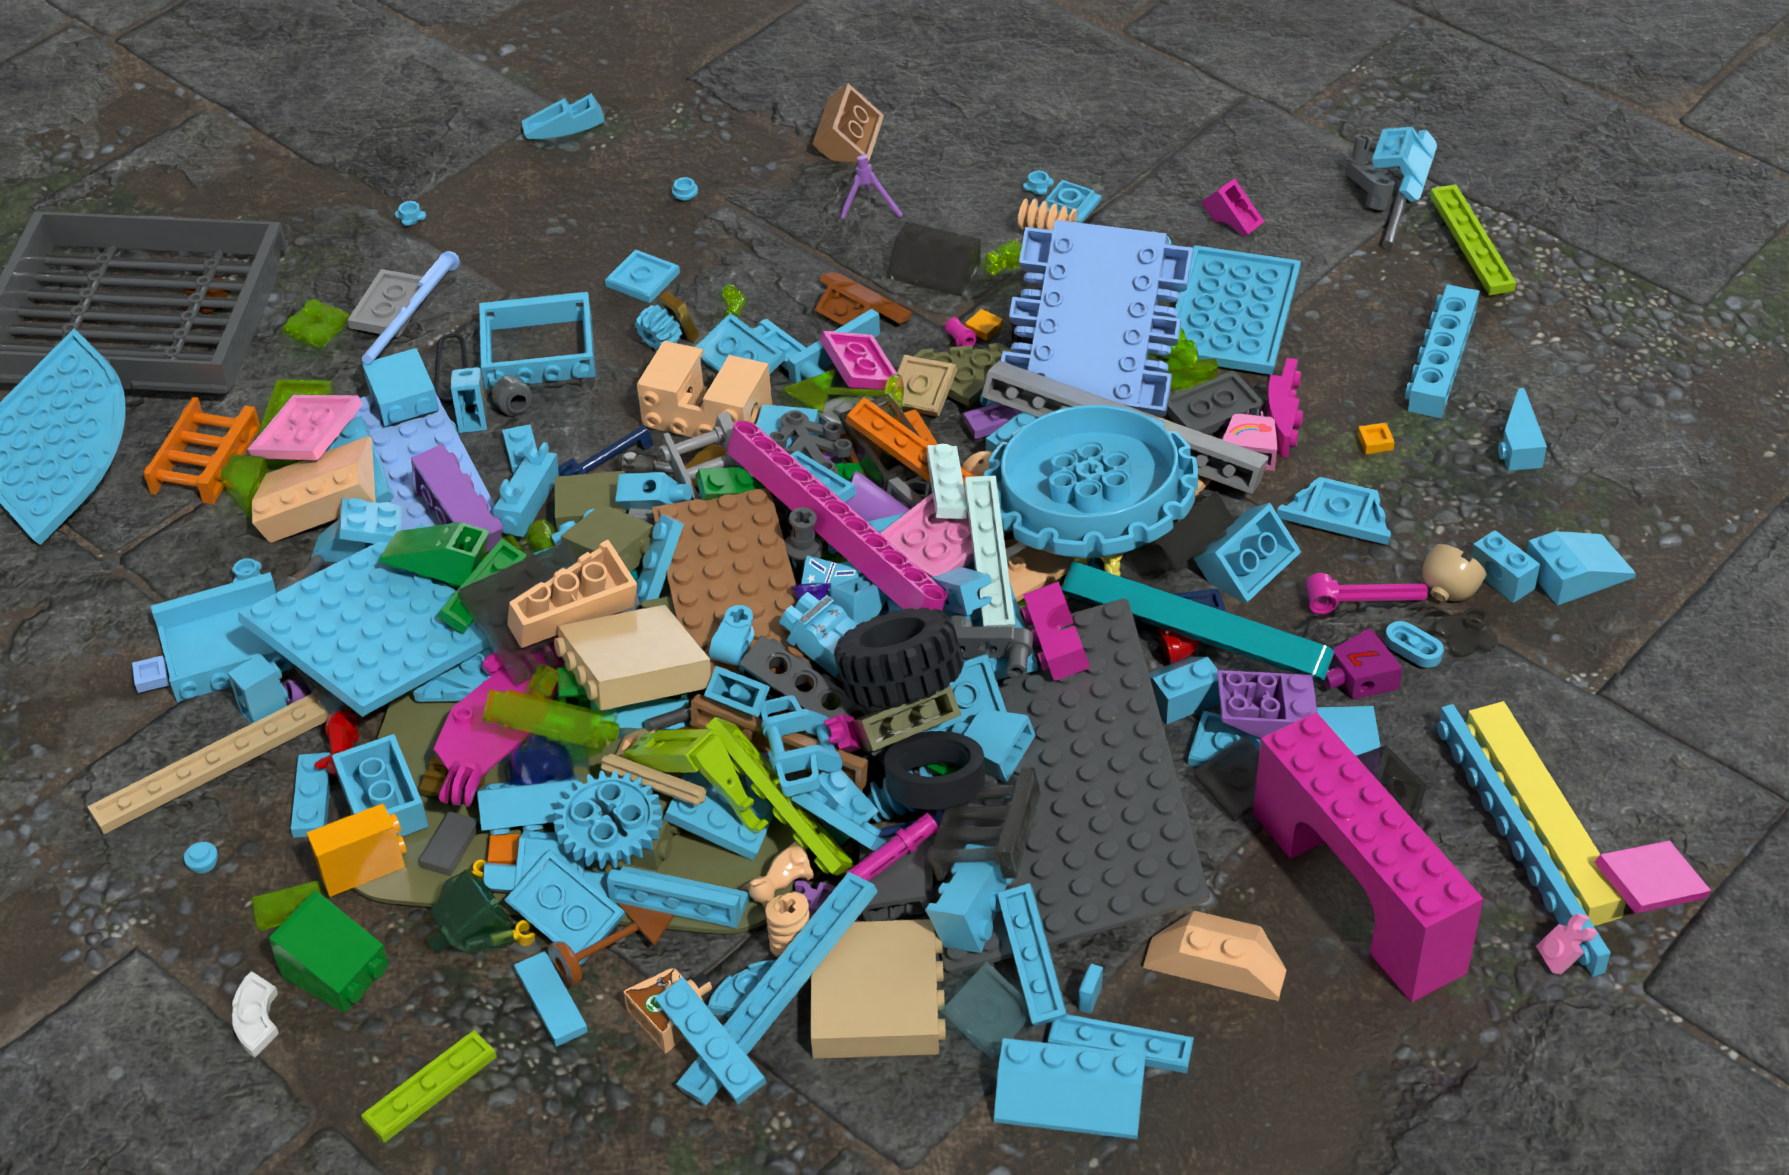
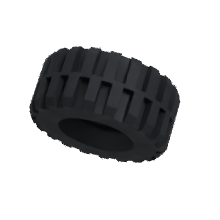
M926 607L919 609L907 608L904 611H892L883 616H875L871 620L861 622L856 625V628L845 632L844 637L839 638L834 650V657L846 696L855 704L866 708L875 706L877 709L885 708L886 706L898 707L905 703L918 702L919 699L924 697L929 698L935 695L937 691L949 687L950 682H955L959 674H961L964 665L954 622L946 613L935 608L932 610Z

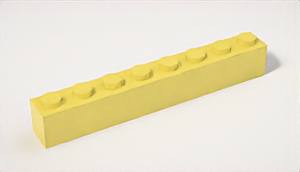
M1505 702L1469 710L1466 722L1467 727L1593 926L1621 919L1626 902L1595 864L1600 855L1599 851Z

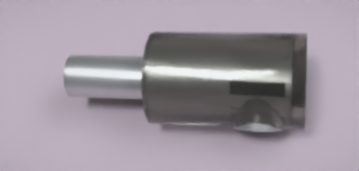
M628 452L621 453L619 456L618 471H625V474L653 473L656 471L673 473L669 462H658L654 455Z

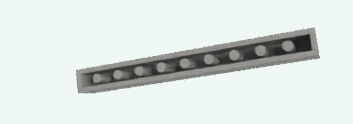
M998 361L987 373L982 393L984 398L1037 417L1056 410L1082 405H1109L1134 410L1163 422L1167 431H1176L1190 445L1191 456L1196 458L1198 475L1251 494L1261 483L1269 456L1002 361Z

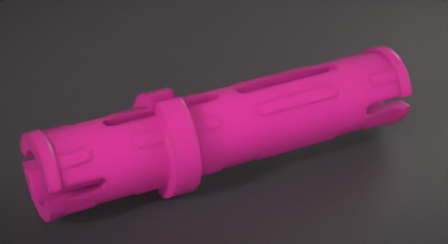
M925 813L904 830L901 828L896 831L895 837L845 873L851 872L869 881L908 852L910 854L917 850L916 846L940 829L934 819L928 813Z

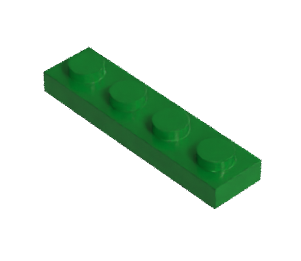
M501 538L442 607L437 617L464 634L522 565L527 555Z

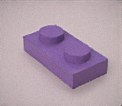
M996 403L964 413V423L974 439L991 435L1022 411Z

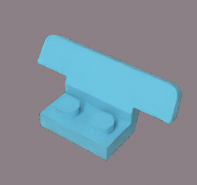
M1413 127L1383 129L1372 158L1374 168L1400 166L1404 178L1399 191L1410 202L1414 203L1421 197L1437 143L1427 130H1419L1417 134Z
M524 830L519 839L517 865L484 864V883L486 888L490 891L512 892L550 849L609 898L607 877L610 872L585 870V856L575 861L573 851L566 854L564 845L558 843L557 833Z

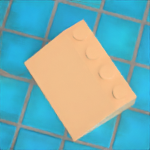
M366 436L326 451L318 460H302L265 474L252 500L253 525L272 543L340 518L342 498H360L376 503L372 438Z

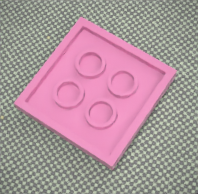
M293 395L247 450L252 458L318 460L324 455L330 444L339 437L340 432L348 422L355 417L356 412L363 403L359 396Z
M932 493L880 533L929 577L937 576L958 567L965 568L974 561L968 511L967 519L936 518Z

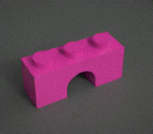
M1059 581L1023 594L1027 607L1021 609L1027 625L1034 624L1035 629L1029 631L1033 634L1035 648L1042 646L1043 651L1037 654L1043 670L1050 669L1053 679L1056 681L1089 669L1090 665L1076 627L1072 626L1059 630L1074 623Z

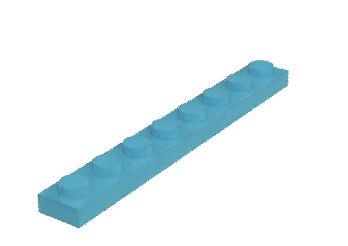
M848 872L723 1027L746 1055L877 894L878 891L873 883ZM700 1057L694 1061L676 1084L683 1093L705 1106L722 1087V1084Z

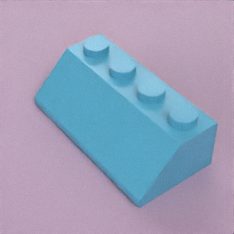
M1003 1038L998 1067L994 1122L1137 1139L1146 1054Z

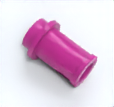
M956 317L946 322L945 331L955 339L957 346H974L976 335L972 329H967Z

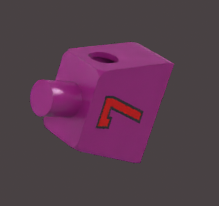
M1369 628L1333 649L1335 652L1325 680L1321 681L1327 690L1341 686L1350 698L1359 699L1399 689L1403 667L1373 630Z

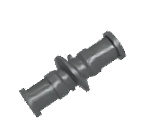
M806 507L796 508L790 513L789 523L792 525L791 535L784 541L788 556L791 558V564L793 565L792 572L796 585L802 583L806 557L811 556L820 559L823 550L821 542L815 537L816 514L813 510Z

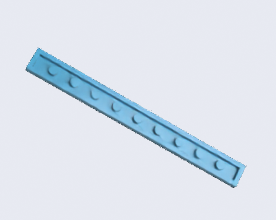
M1454 704L1441 707L1440 719L1437 722V731L1440 738L1446 740L1451 748L1453 759L1456 763H1460L1466 772L1469 785L1475 787L1481 796L1484 809L1491 812L1499 833L1509 841L1515 859L1521 861L1527 870L1530 883L1533 886H1537L1542 894L1546 909L1549 912H1553L1560 925L1568 926V922L1573 915H1586ZM1590 919L1582 925V931L1586 927L1595 929ZM1597 932L1593 940L1589 942L1583 941L1580 944L1584 953L1578 958L1582 965H1586L1592 977L1606 972L1610 957L1609 949Z

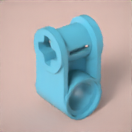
M735 605L725 612L719 629L714 634L710 644L709 658L711 660L739 666L740 661L748 653L754 639V629L751 626L753 613L749 607Z

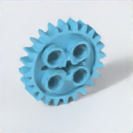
M614 770L611 777L606 778L605 773L600 771L599 779L596 780L588 774L586 784L576 780V790L566 788V799H558L559 809L554 810V827L558 843L564 845L566 854L573 851L575 861L585 856L586 866H590L594 860H598L600 869H603L606 861H611L613 867L617 868L619 859H623L629 865L631 864L630 855L634 854L642 858V847L651 850L653 848L652 839H659L660 837L659 829L663 828L662 805L659 804L658 794H653L651 785L643 787L641 777L631 782L629 772L623 778H618L617 770Z

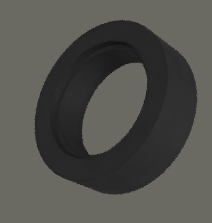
M948 731L917 733L895 742L887 750L884 757L887 791L893 799L909 807L929 810L955 807L975 798L985 785L983 749L975 740L959 733ZM930 763H947L962 768L957 772L935 777L919 776L907 772L917 766Z

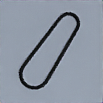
M456 333L445 334L437 343L434 388L439 400L444 403L454 402L453 399L442 398L438 393L441 344L443 340L450 337L460 339L464 369L468 368L464 338Z

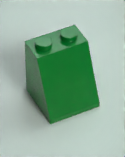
M315 890L269 937L282 978L343 1013L353 1004L360 1001L366 989L384 974L389 965L383 944Z

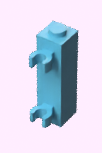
M529 440L524 448L525 458L511 481L509 482L508 479H505L500 486L501 497L493 511L494 516H497L502 523L504 531L501 534L524 537L554 487V477H559L557 453L548 452L549 446L547 442H543L538 451L534 449L533 441Z

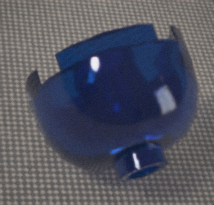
M547 734L527 736L528 742L517 746L513 750L508 763L510 785L539 784L554 780L555 777H557L558 781L575 777L570 752L559 741L547 740Z

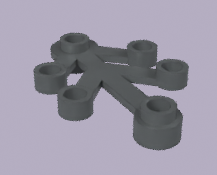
M791 410L783 414L780 420L782 429L772 432L769 436L790 455L797 450L802 453L805 449L811 459L837 475L838 469L835 467V464L825 460L819 448L832 452L839 457L851 455V441L839 439L841 437L840 424L828 422L825 425L809 421L808 416L798 410ZM809 432L823 435L826 439L811 435ZM797 436L791 447L785 448L789 437Z

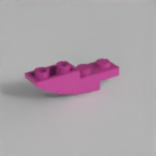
M1286 358L1282 376L1270 375L1266 417H1272L1275 420L1277 450L1285 458H1288L1290 447H1296L1299 430H1295V427L1301 428L1304 412L1299 410L1300 399L1296 398L1297 390H1293L1294 388L1299 389L1302 372L1297 371L1298 359Z

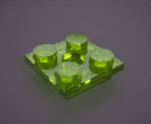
M313 299L307 301L305 306L296 315L288 319V322L282 327V331L292 335V337L322 348L345 327L351 314L342 311L340 308H333L321 303L319 300Z

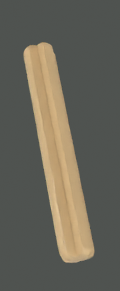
M613 754L604 756L601 760V769L612 775L613 771L617 770L618 777L623 778L629 772L631 782L641 777L643 781L642 786L651 785L652 790L695 806L700 803L703 804L706 800L705 795L707 791L702 786Z

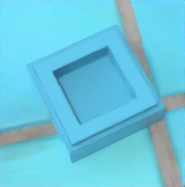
M1094 964L1088 967L1079 989V1011L1088 1014L1092 1013L1102 989L1103 967Z

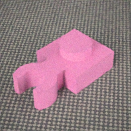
M1573 915L1568 922V926L1558 924L1536 946L1552 973L1561 975L1584 953L1580 944L1583 941L1589 942L1595 938L1597 934L1595 929L1586 927L1582 931V925L1589 919L1587 915Z

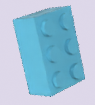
M395 734L332 755L338 779L352 815L384 803L388 814L395 813L402 832L397 833V835L405 836L429 827L422 800Z

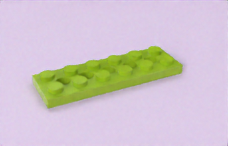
M714 717L706 727L713 729L715 734L719 736L727 752L733 758L731 761L734 768L741 775L747 774L754 782L751 785L754 792L761 799L765 800L767 798L773 804V814L784 825L787 823L791 825L796 831L793 834L795 840L804 849L810 848L817 856L814 861L824 873L828 875L831 872L835 876L845 877V872L856 866L854 861L812 812L791 800L792 796L785 797L783 795L778 775L739 727L734 723Z

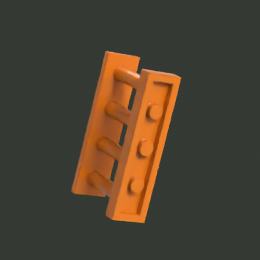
M193 397L188 406L183 409L180 418L151 463L144 470V479L147 482L150 494L156 495L164 482L197 487L203 503L214 505L261 428L256 408L245 405L240 414L235 418L206 414L202 412L199 398ZM201 424L230 429L227 435L223 437L195 433ZM188 443L218 448L215 454L211 456L183 452ZM176 462L206 467L199 476L171 471Z

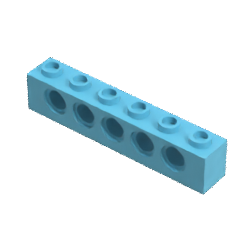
M1447 284L1444 294H1438L1435 310L1438 312H1432L1429 328H1432V330L1426 329L1423 345L1426 347H1420L1417 363H1420V365L1415 364L1412 371L1411 381H1414V383L1409 382L1407 385L1405 399L1409 400L1408 412L1442 419L1476 314L1480 291Z

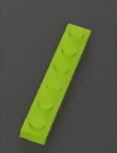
M1457 185L1431 188L1430 198L1488 295L1515 291L1516 281Z

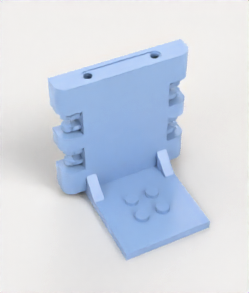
M1055 220L1053 230L1025 227L1019 265L1022 270L1028 272L1024 275L1026 282L1043 285L1042 291L1024 289L1021 291L1022 298L1012 297L1009 318L1011 323L1018 325L1015 327L1014 333L1020 337L1033 338V344L1013 343L1011 350L1014 352L1003 351L1001 361L1157 417L1166 416L1172 374L1163 373L1168 371V364L1162 361L1148 360L1149 354L1169 355L1171 354L1169 346L1178 345L1181 329V318H1175L1178 311L1172 307L1157 306L1158 300L1178 301L1181 295L1178 292L1187 290L1193 259V248L1168 245L1166 233Z

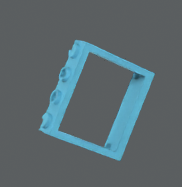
M588 292L479 303L481 370L485 389L493 388L500 378L508 375L517 376L526 384L596 377L592 315ZM576 303H584V306L576 307ZM487 312H494V316H487ZM583 320L585 353L493 363L492 330Z

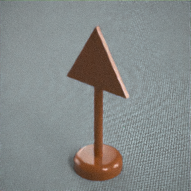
M618 903V906L625 911L627 917L633 922L631 925L576 954L565 942L556 941L548 946L549 958L562 982L567 987L572 988L582 980V969L579 961L637 930H640L655 947L675 915Z

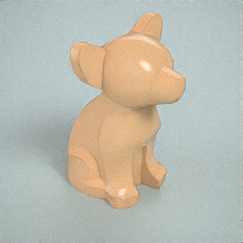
M795 841L774 858L766 876L754 878L741 887L742 891L748 890L749 896L754 901L762 903L766 909L769 901L774 898L776 890L787 888L797 878H801L803 881L813 878V871L805 849Z

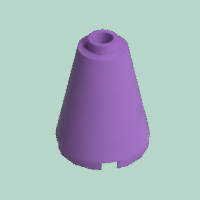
M857 471L852 474L849 482L855 485L856 495L845 503L866 522L906 513L910 510L863 474Z

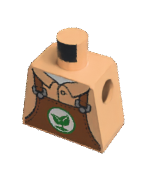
M671 968L623 991L627 1012L665 1053L669 1052L684 1038L655 1000L658 995L682 978L676 969ZM702 972L687 981L702 1001L701 996L712 990L709 979Z

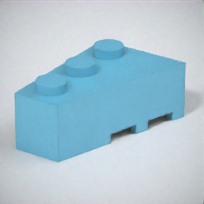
M967 844L951 869L952 874H955L949 884L942 883L939 888V894H942L936 904L929 903L926 912L942 941L943 947L982 953L985 942L991 938L995 915L1001 910L997 893L1005 891L1007 883L1010 884L1012 882L1014 866L1010 862L1005 849Z

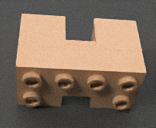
M663 341L637 383L642 425L694 438L713 431L717 415L727 411L733 423L736 421H748L756 425L762 404L772 405L769 364L729 355L707 391V387L703 386L700 360L703 355V349Z

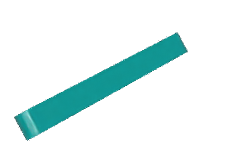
M1071 562L1061 588L1064 595L1094 606L1125 598L1129 601L1135 620L1295 674L1312 675L1313 680L1317 681L1325 680L1335 652L1332 648L1077 562Z

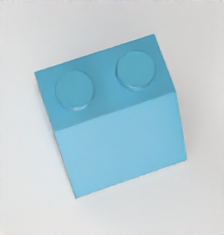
M1189 657L1149 673L1159 713L1166 725L1220 704L1217 681L1218 669L1209 657Z

